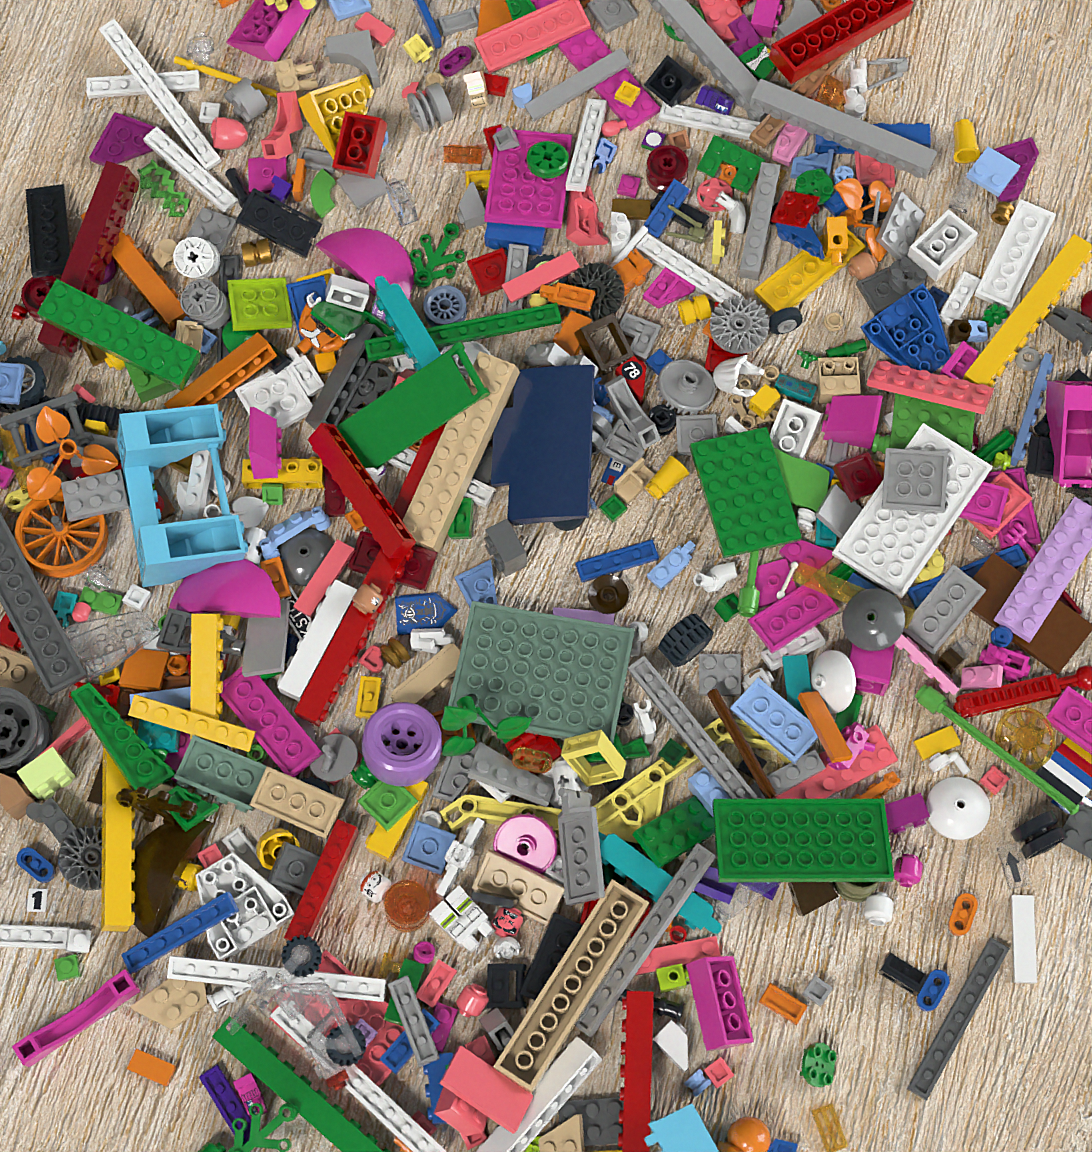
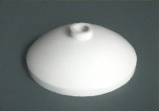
M828 650L821 653L810 671L811 691H818L830 713L842 712L849 706L856 686L852 663L845 654L837 650Z
M950 777L938 782L931 789L926 800V807L930 814L928 819L930 824L939 834L949 839L966 840L976 836L984 829L990 817V803L986 793L978 784L966 778ZM957 802H962L964 808H959Z

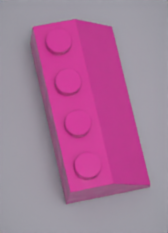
M734 956L705 957L686 964L706 1051L721 1050L753 1043L754 1040Z

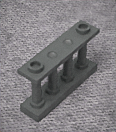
M76 392L0 418L1 427L11 432L19 457L13 459L17 467H28L34 461L59 453V443L46 447L45 443L39 439L36 433L37 418L45 406L56 412L68 411L77 435L70 438V440H73L77 446L85 447L94 440L90 432L84 433L76 411L77 405H80L81 402ZM25 423L30 424L38 450L28 454L18 430L19 426Z

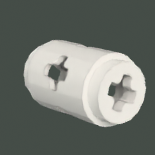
M248 527L247 531H244L243 540H246L248 544V552L245 553L244 559L253 562L256 566H259L263 552L259 542L267 538V533L264 530Z
M566 760L555 762V767L553 768L555 795L559 806H562L561 796L558 795L560 788L581 791L578 774L569 766Z

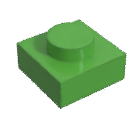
M263 483V503L283 505V484Z
M76 954L54 959L57 980L59 982L81 977Z

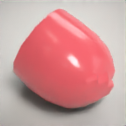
M215 117L211 124L214 148L222 150L238 149L248 138V132L244 125L237 120Z

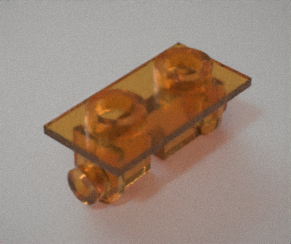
M445 145L444 163L482 164L483 147H479V145L462 147V145Z

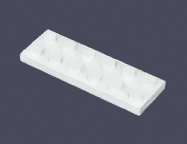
M1020 199L974 296L990 303H996L998 306L1003 305L1006 310L1011 311L1054 221L1055 213Z

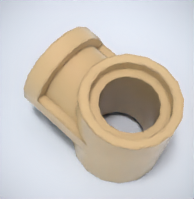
M171 239L161 240L152 254V257L164 272H168L176 267L173 254L177 244Z

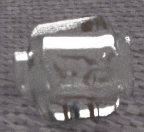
M100 563L90 564L82 576L84 585L96 593H101L104 590L109 591L114 583L112 571Z

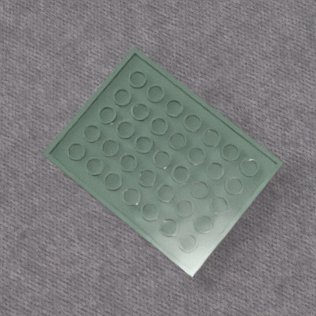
M472 601L448 706L458 707L457 701L460 698L471 696L476 708L480 707L481 712L495 727L507 717L531 716L532 721L524 732L566 739L602 730L613 744L635 629ZM477 714V719L472 722L487 725L479 714Z

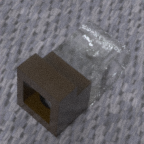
M964 634L940 656L938 663L952 675L978 645Z

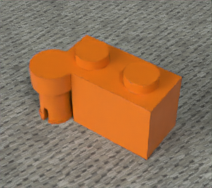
M633 249L634 253L631 251L628 254V259L624 258L612 267L620 274L623 280L624 296L632 288L640 286L645 282L646 273L653 266L637 249Z

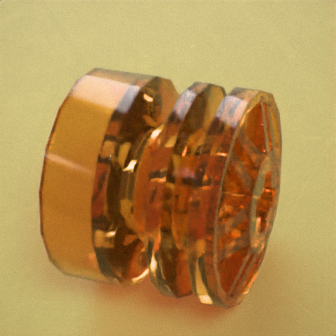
M411 880L398 881L392 885L387 891L384 900L386 920L391 927L404 933L415 932L423 927L428 920L430 912L429 896L425 888L416 881ZM407 905H410L411 910H408L407 913H405L404 908H406Z

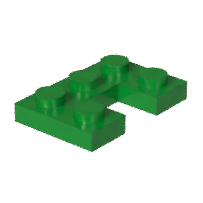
M714 135L697 167V171L715 178L722 162L732 165L738 171L730 186L748 195L759 175L761 162H765V159Z

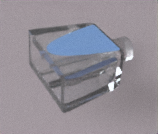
M396 178L390 179L387 182L386 190L390 205L400 227L418 221L414 199L403 179L397 180ZM405 203L406 207L402 209L400 204Z

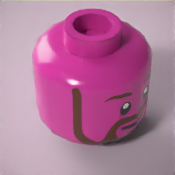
M903 854L901 857H898L894 865V879L902 887L910 888L912 885L918 884L922 876V862L913 854Z

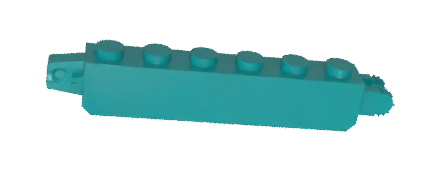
M377 276L374 281L377 291L376 306L379 311L383 310L385 313L386 323L389 327L392 326L394 328V335L397 341L403 343L405 347L403 348L408 359L412 358L415 363L413 367L417 372L441 356V353L400 285L394 283L390 285L384 276Z
M599 832L602 863L606 866L608 863H611L616 867L614 872L622 878L630 877L634 880L632 882L633 886L641 892L643 889H646L651 893L649 897L657 902L674 877L662 868L658 869L654 862L616 834L612 833L606 836ZM692 891L675 917H678L680 914L686 919L684 923L693 930L696 928L702 930L705 927L714 934H718L722 930V924L712 917L714 913L713 906Z

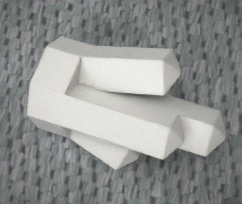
M443 628L412 629L411 648L413 651L437 654L440 651L439 645L452 644L454 638L452 634H445L446 632Z

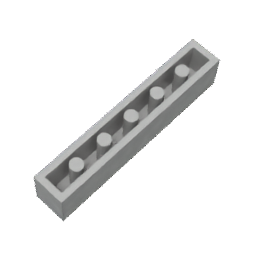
M761 162L740 265L739 277L758 281L780 172V165Z

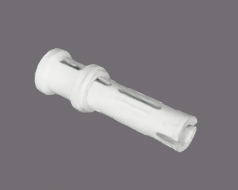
M224 985L223 989L206 996L216 1013L218 1008L229 1002H235L236 997L252 988Z

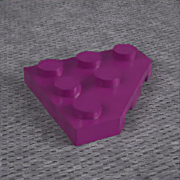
M114 112L89 157L90 161L102 166L105 165L106 161L119 164L154 151L144 142L143 138L155 126Z
M1032 137L993 149L1020 165L1018 172L1000 196H996L998 202L1004 201L1009 203L1018 200L1039 155Z

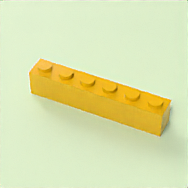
M219 613L191 614L190 711L219 720V714H222L223 704L219 702V693L223 692V682L220 681V672H223V660H220V652L223 651V639H220V631H223L224 620L220 618Z

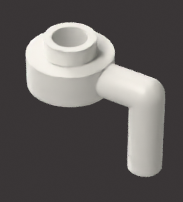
M635 621L628 628L635 629L630 656L636 657L640 655L641 642L645 641L648 636V628L644 622Z
M956 751L942 755L937 753L929 759L931 762L928 766L933 773L943 769L953 761L963 775L971 771Z

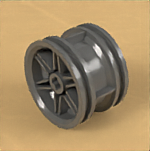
M0 687V773L6 776H19L18 770L33 761L52 744L53 729L47 714L37 704L14 689ZM8 709H13V713L11 715L7 714L6 711ZM20 741L25 742L22 747L19 743Z

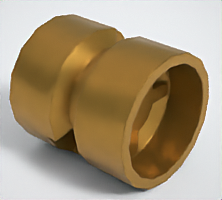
M268 238L257 240L255 244L252 241L241 243L246 268L257 266L259 262L262 265L273 263Z

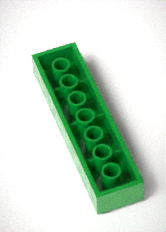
M58 279L55 280L37 312L43 321L183 391L201 358L198 350Z

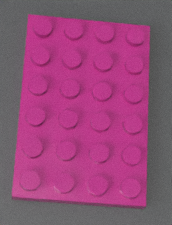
M512 129L518 138L520 146L499 151L495 143L484 222L561 229L569 162L566 171L562 175L555 178H541L530 172L526 160L527 152L531 146L542 141H553L561 144L567 150L570 161L572 135Z

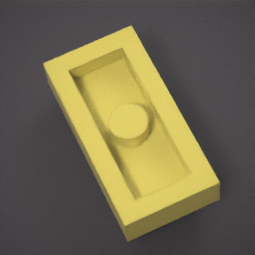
M714 220L712 264H719L720 257H724L725 245H721V240H725V228H722V221Z

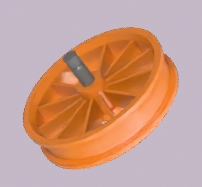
M62 489L55 496L47 500H31L21 511L15 527L16 542L28 565L38 573L54 578L72 577L90 569L103 555L109 536L107 522L103 514L87 518L76 523L77 520L69 522L67 521L64 504L62 521H60L59 517L55 515L51 504L64 501ZM49 505L53 514L51 518L52 523L38 515L37 512ZM32 517H34L51 529L29 528L27 526ZM99 522V532L78 531ZM25 534L47 535L25 544ZM74 537L97 539L94 547L90 549ZM49 543L36 559L28 553L30 550ZM73 543L88 554L82 559L75 561L69 545ZM57 545L54 565L42 563ZM62 546L67 547L73 563L59 566Z

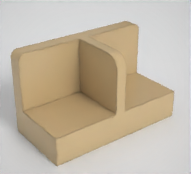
M643 457L614 483V493L627 505L645 489L649 480L655 475L645 466V459Z

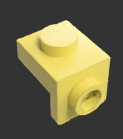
M418 34L402 45L415 64L420 60L424 63L431 57L430 52L433 50L432 46L428 48Z

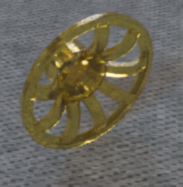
M1019 707L1008 711L999 720L995 731V742L1002 748V742L1017 741V744L1007 752L1012 755L1022 748L1020 762L1030 770L1045 765L1054 753L1056 738L1053 727L1049 720L1035 709ZM1022 712L1033 714L1029 725L1024 722ZM1016 714L1020 727L1014 726L1007 719ZM1038 717L1044 722L1046 728L1040 729L1038 726H1035ZM1003 725L1015 732L1016 735L1001 736ZM1048 732L1050 734V745L1042 742L1043 734ZM1037 746L1048 750L1047 755L1042 760L1037 753ZM1031 750L1036 764L1026 765V757Z

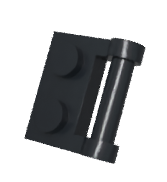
M487 964V996L489 999L487 1009H495L496 1007L498 1009H526L524 996L518 994L524 981L525 972H527L526 964ZM509 972H516V1001H509Z

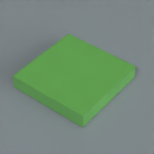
M378 780L358 800V803L388 832L418 803V800L403 786H393Z

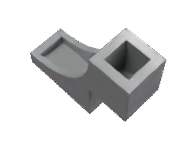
M556 343L530 345L522 361L527 366L537 367L594 365L595 376L599 370V367L584 355L570 356Z
M620 375L604 384L617 417L627 424L630 432L635 437V441L643 449L660 441L661 438L655 423L641 409L631 393L625 378Z

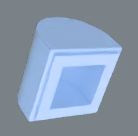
M530 83L512 89L513 102L519 108H525L524 105L532 100V87Z

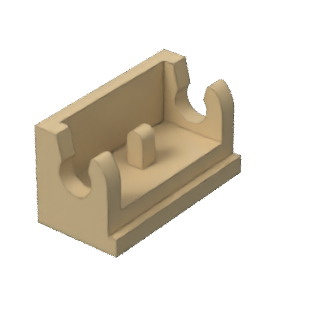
M177 320L175 339L198 350L201 354L204 327L198 325V322Z

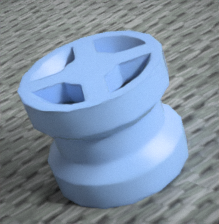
M839 166L834 173V186L842 181L841 178L843 180L853 178V170L848 166Z
M699 1069L684 1085L690 1087L693 1090V1095L697 1097L712 1082L710 1079H706L703 1076V1071Z

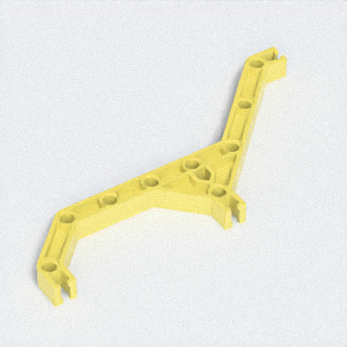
M720 718L703 728L718 748L725 743L735 745L728 732L725 734L718 732L717 728L724 726ZM734 719L751 748L775 751L785 765L791 763L789 759L743 720ZM685 742L681 744L686 750H691ZM696 755L691 758L684 756L675 769L662 759L652 764L593 806L596 807L598 831L606 836L612 833L616 834L632 847L640 848L646 857L651 860L632 834L635 830L660 816L664 787L700 760ZM652 774H658L661 779L658 782H653L649 777ZM464 795L441 810L440 815L448 823L452 833H454L468 822L475 821L476 818L485 821V823L501 825L514 814L518 815L519 813L529 812L539 818L543 817L544 821L547 820V824L550 827L553 826L552 830L559 835L558 814L562 809L506 800L500 803L494 798ZM618 798H624L627 803L624 806H618L615 801ZM467 803L474 805V808L469 812L462 809ZM633 809L638 816V821L628 820L625 814ZM456 811L460 812L461 817L454 823L451 821L447 822L449 815Z

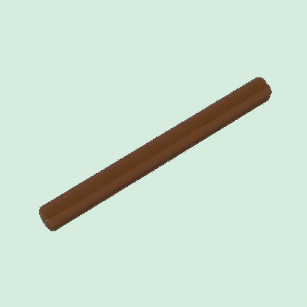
M716 688L710 690L707 695L764 797L766 799H774L777 796L774 788L719 691Z

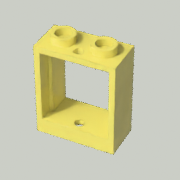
M602 730L564 740L561 755L578 774L577 776L586 787L623 778L626 761ZM600 752L607 763L591 766L584 755Z

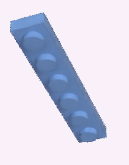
M1045 353L1041 360L1011 453L1010 465L1016 467L1018 461H1023L1026 449H1023L1024 443H1028L1032 432L1029 431L1030 425L1034 426L1037 418L1034 412L1036 408H1040L1043 397L1039 396L1041 391L1045 392L1048 380H1045L1046 374L1050 375L1054 363H1051L1053 356L1051 354Z

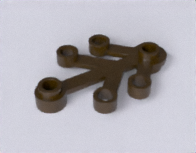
M138 787L135 791L123 788L116 795V799L121 806L134 807L143 813L142 818L145 821L154 822L157 814L163 817V823L167 826H174L176 820L165 810L178 812L184 819H192L198 809L197 804L188 800L182 801L180 806L168 804L170 794L165 791H159L158 794L148 798L150 791L145 787Z

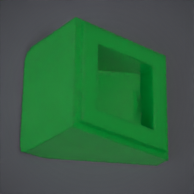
M732 593L720 599L714 606V610L724 622H729L739 614L737 609L738 598Z

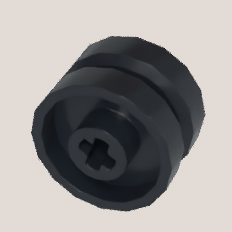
M1052 810L1032 818L1011 832L1016 843L1030 840L1021 848V852L1026 860L1048 852L1068 838L1062 827H1056L1048 831L1058 821Z

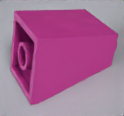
M832 396L831 403H827L825 409L828 419L823 420L821 432H825L823 440L828 441L832 439L833 442L843 444L847 442L848 445L871 449L883 396Z
M851 642L848 659L852 663L855 672V690L884 696L890 682L895 644L881 651H866L858 648Z

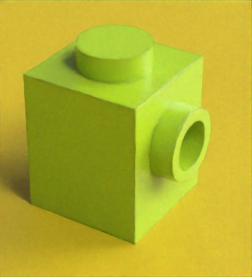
M682 963L656 969L655 973L660 994L686 988V982H689L687 968L683 969Z

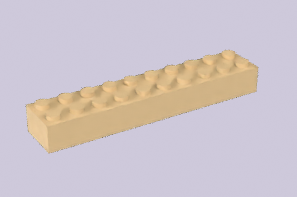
M480 351L473 367L484 387H487L490 391V395L479 400L447 422L402 521L415 539L416 545L438 552V554L520 374L515 364ZM468 375L466 382L473 395H475L478 391Z
M611 880L605 890V898L599 899L493 1066L494 1069L529 1093H533L649 907L648 901L616 881Z

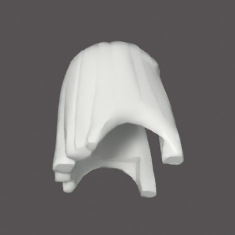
M743 355L721 362L714 370L713 380L717 388L724 392L750 397L755 395L754 390L738 389L735 387L738 382V375H763L764 369L748 362V356Z

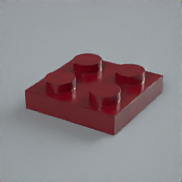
M868 452L835 464L832 467L851 503L874 494L883 481Z

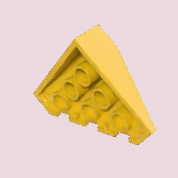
M367 74L309 92L298 98L306 120L333 160L345 111L367 115L369 108L366 107L368 99L372 98L374 92Z

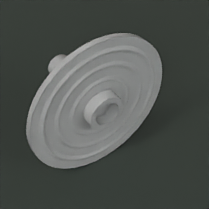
M331 734L323 737L316 743V746L323 753L310 764V768L316 777L332 782L341 780L352 772L358 760V750L355 743L349 737L342 734Z

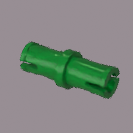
M863 338L850 343L844 342L838 347L825 350L827 358L851 357L852 354L866 351L867 345Z

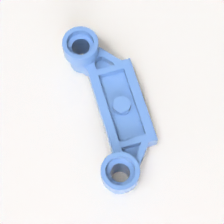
M316 506L311 511L295 513L289 519L269 530L267 538L259 542L265 561L280 556L277 547L312 524L319 531L329 528L331 520L324 513L322 507Z

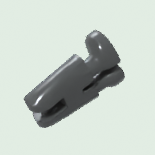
M1056 305L1053 309V314H1049L1045 322L1073 344L1079 340L1082 343L1081 351L1083 355L1088 356L1091 353V318L1066 307Z

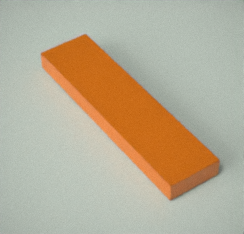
M818 691L800 693L798 700L831 762L850 761L853 755Z

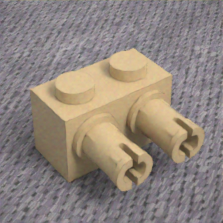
M292 58L273 63L280 91H296L298 99L303 94L302 92L319 88L316 76L305 80L297 79L299 76L314 73L312 61L295 65L292 62Z

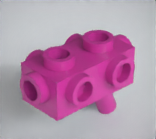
M989 643L987 649L983 648L979 656V660L982 661L981 666L998 664L1002 666L1004 678L1011 682L1021 681L1023 676L1027 677L1031 665L1028 664L1030 657L1025 656L1023 652L998 647L994 643Z
M853 722L851 726H846L842 729L841 734L853 757L850 761L832 763L828 756L826 760L831 768L835 770L849 769L856 756L861 754L863 750L870 752L875 750V744L866 742L869 734L861 724Z

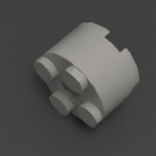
M244 77L224 93V97L234 106L232 109L234 114L239 119L242 117L248 123L268 108L266 107L267 101L259 89L256 91L250 85L252 81Z

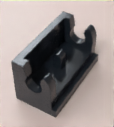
M891 952L878 974L914 996L920 993L929 977L926 973L921 972Z

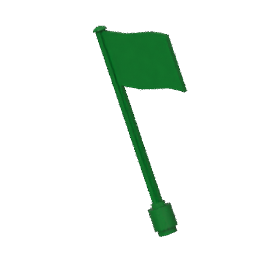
M324 300L316 304L310 313L343 339H345L348 333L361 327L365 321L375 324L386 336L394 335L395 332L365 308L361 312Z

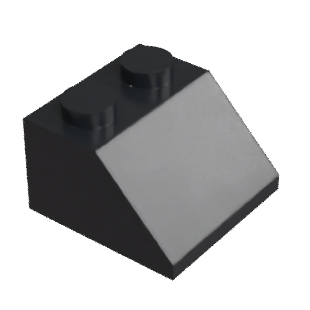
M666 55L644 86L672 108L689 98L701 82L670 56Z

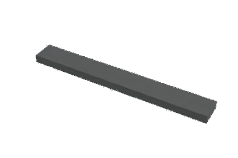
M220 255L219 290L228 299L227 280H240L239 255ZM231 316L223 326L218 328L217 363L230 354L223 342L222 332L224 327L232 321ZM235 389L222 399L237 398Z
M992 937L988 939L907 1087L908 1091L927 1101L1007 955L1009 947Z

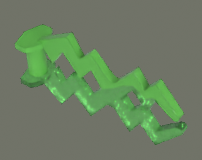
M153 159L151 163L142 169H137V173L140 176V188L151 189L150 198H164L162 208H170L169 217H184V213L174 212L176 202H171L172 198H178L177 206L184 204V212L187 213L189 199L184 198L185 192L173 191L175 180L169 179L172 172L157 166ZM155 169L154 175L163 176L161 185L168 186L167 191H158L160 182H151L152 176H145Z

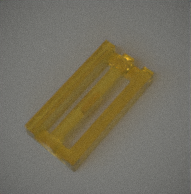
M833 1104L812 1110L811 1113L825 1152H836L847 1148L848 1144ZM827 1110H829L831 1114L833 1123L835 1125L836 1131L838 1133L842 1145H838L832 1126L826 1113ZM818 1113L822 1114L834 1146L833 1148L829 1147Z

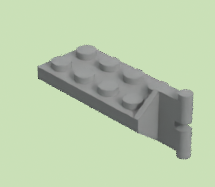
M560 788L558 795L561 796L562 811L558 814L566 905L572 906L605 898L596 807L590 806L592 795L587 792Z

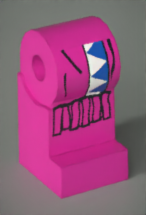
M252 1073L233 1081L250 1119H252V1116L249 1113V1107L254 1103H261L263 1105V1114L268 1112L260 1087ZM255 1106L253 1111L255 1114H258L260 1109L258 1106Z

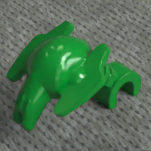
M362 756L360 767H357L356 771L352 770L351 775L353 776L352 779L359 786L367 790L378 779L370 772Z

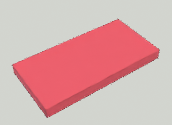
M461 1045L457 1048L440 1081V1084L512 1134L518 1130L533 1098L531 1093Z

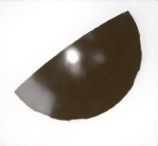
M203 820L186 832L177 821L174 826L162 824L146 835L134 849L135 859L134 862H131V870L135 871L134 883H131V891L135 892L134 904H131V912L135 913L134 926L148 938L158 932L173 903L170 897L189 860L194 861L213 824L212 822Z

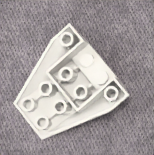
M233 852L195 875L201 907L225 892H231L239 909V912L206 931L208 942L219 961L244 951L278 930L294 916V912L284 895Z

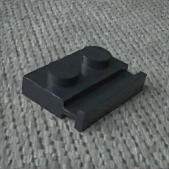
M1031 435L1025 474H1034V476L1053 479L1054 452L1051 438L1034 437V435Z

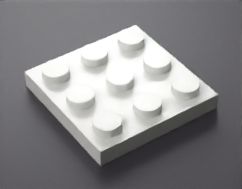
M289 365L277 375L269 371L235 389L249 417L250 407H255L275 418L277 426L282 429L307 417L313 406Z

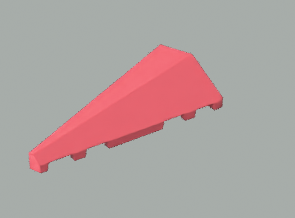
M586 186L585 192L569 191L566 238L579 246L606 245L609 239L603 235L602 229L604 225L603 222L598 220L597 212L599 210L590 186Z

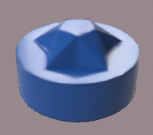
M1004 625L997 626L991 633V640L998 647H1006L1013 640V632Z

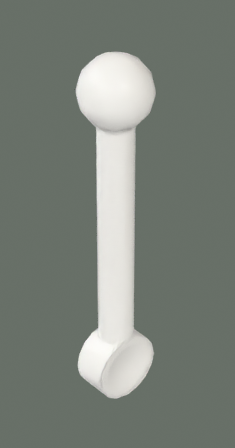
M797 562L791 563V570L782 589L776 594L777 599L780 600L785 596L784 592L795 569L799 567Z

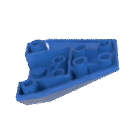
M923 283L860 327L872 345L900 366L905 365L912 369L926 370L933 373L947 363L951 357L935 300Z

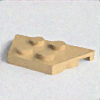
M168 978L130 1007L149 1019L174 1030L209 1004L206 996V982Z
M582 1114L571 1117L539 1138V1151L585 1152Z

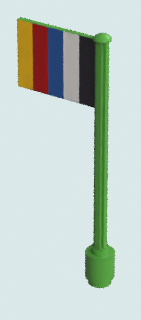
M924 684L915 695L919 704L932 714L938 712L945 715L1071 812V815L1078 812V804L1092 789V755L1069 738H1066L1038 771L1034 773L949 708L945 702L947 698L932 686L928 687Z

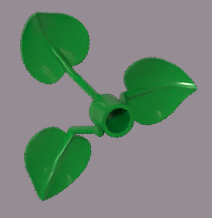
M471 696L462 697L457 701L458 707L444 706V714L441 720L442 728L448 731L463 728L462 737L454 736L448 739L442 747V755L450 757L460 756L470 752L475 747V739L467 737V725L477 719V714L480 715L493 732H497L499 739H512L521 735L529 727L532 718L531 716L507 717L495 727L481 712L480 707L476 708Z

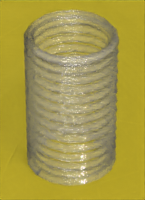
M979 534L970 541V544L985 557L992 555L996 550Z

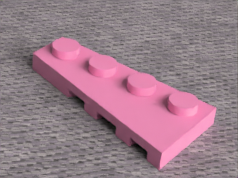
M787 123L781 130L780 135H778L772 159L790 166L811 133L803 128Z

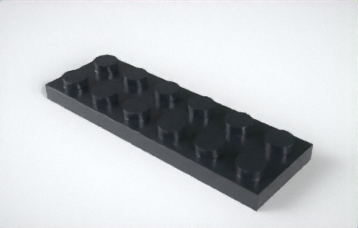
M64 184L26 189L32 277L38 278L63 274L71 253Z

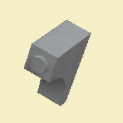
M791 0L793 10L789 17L777 26L775 36L777 41L822 16L811 0Z
M369 30L325 38L326 45L323 46L325 57L329 56L330 64L343 63L352 65L367 74L373 88L380 87Z

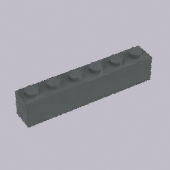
M363 324L354 330L355 337L349 339L305 419L314 430L321 423L334 424L335 426L339 423L372 362L368 361L364 341L385 337L375 324Z

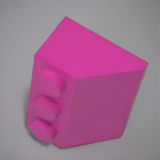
M250 407L249 456L254 479L278 478V469H282L281 457H278V454H282V444L279 442V439H282V428L277 426V420L255 407Z

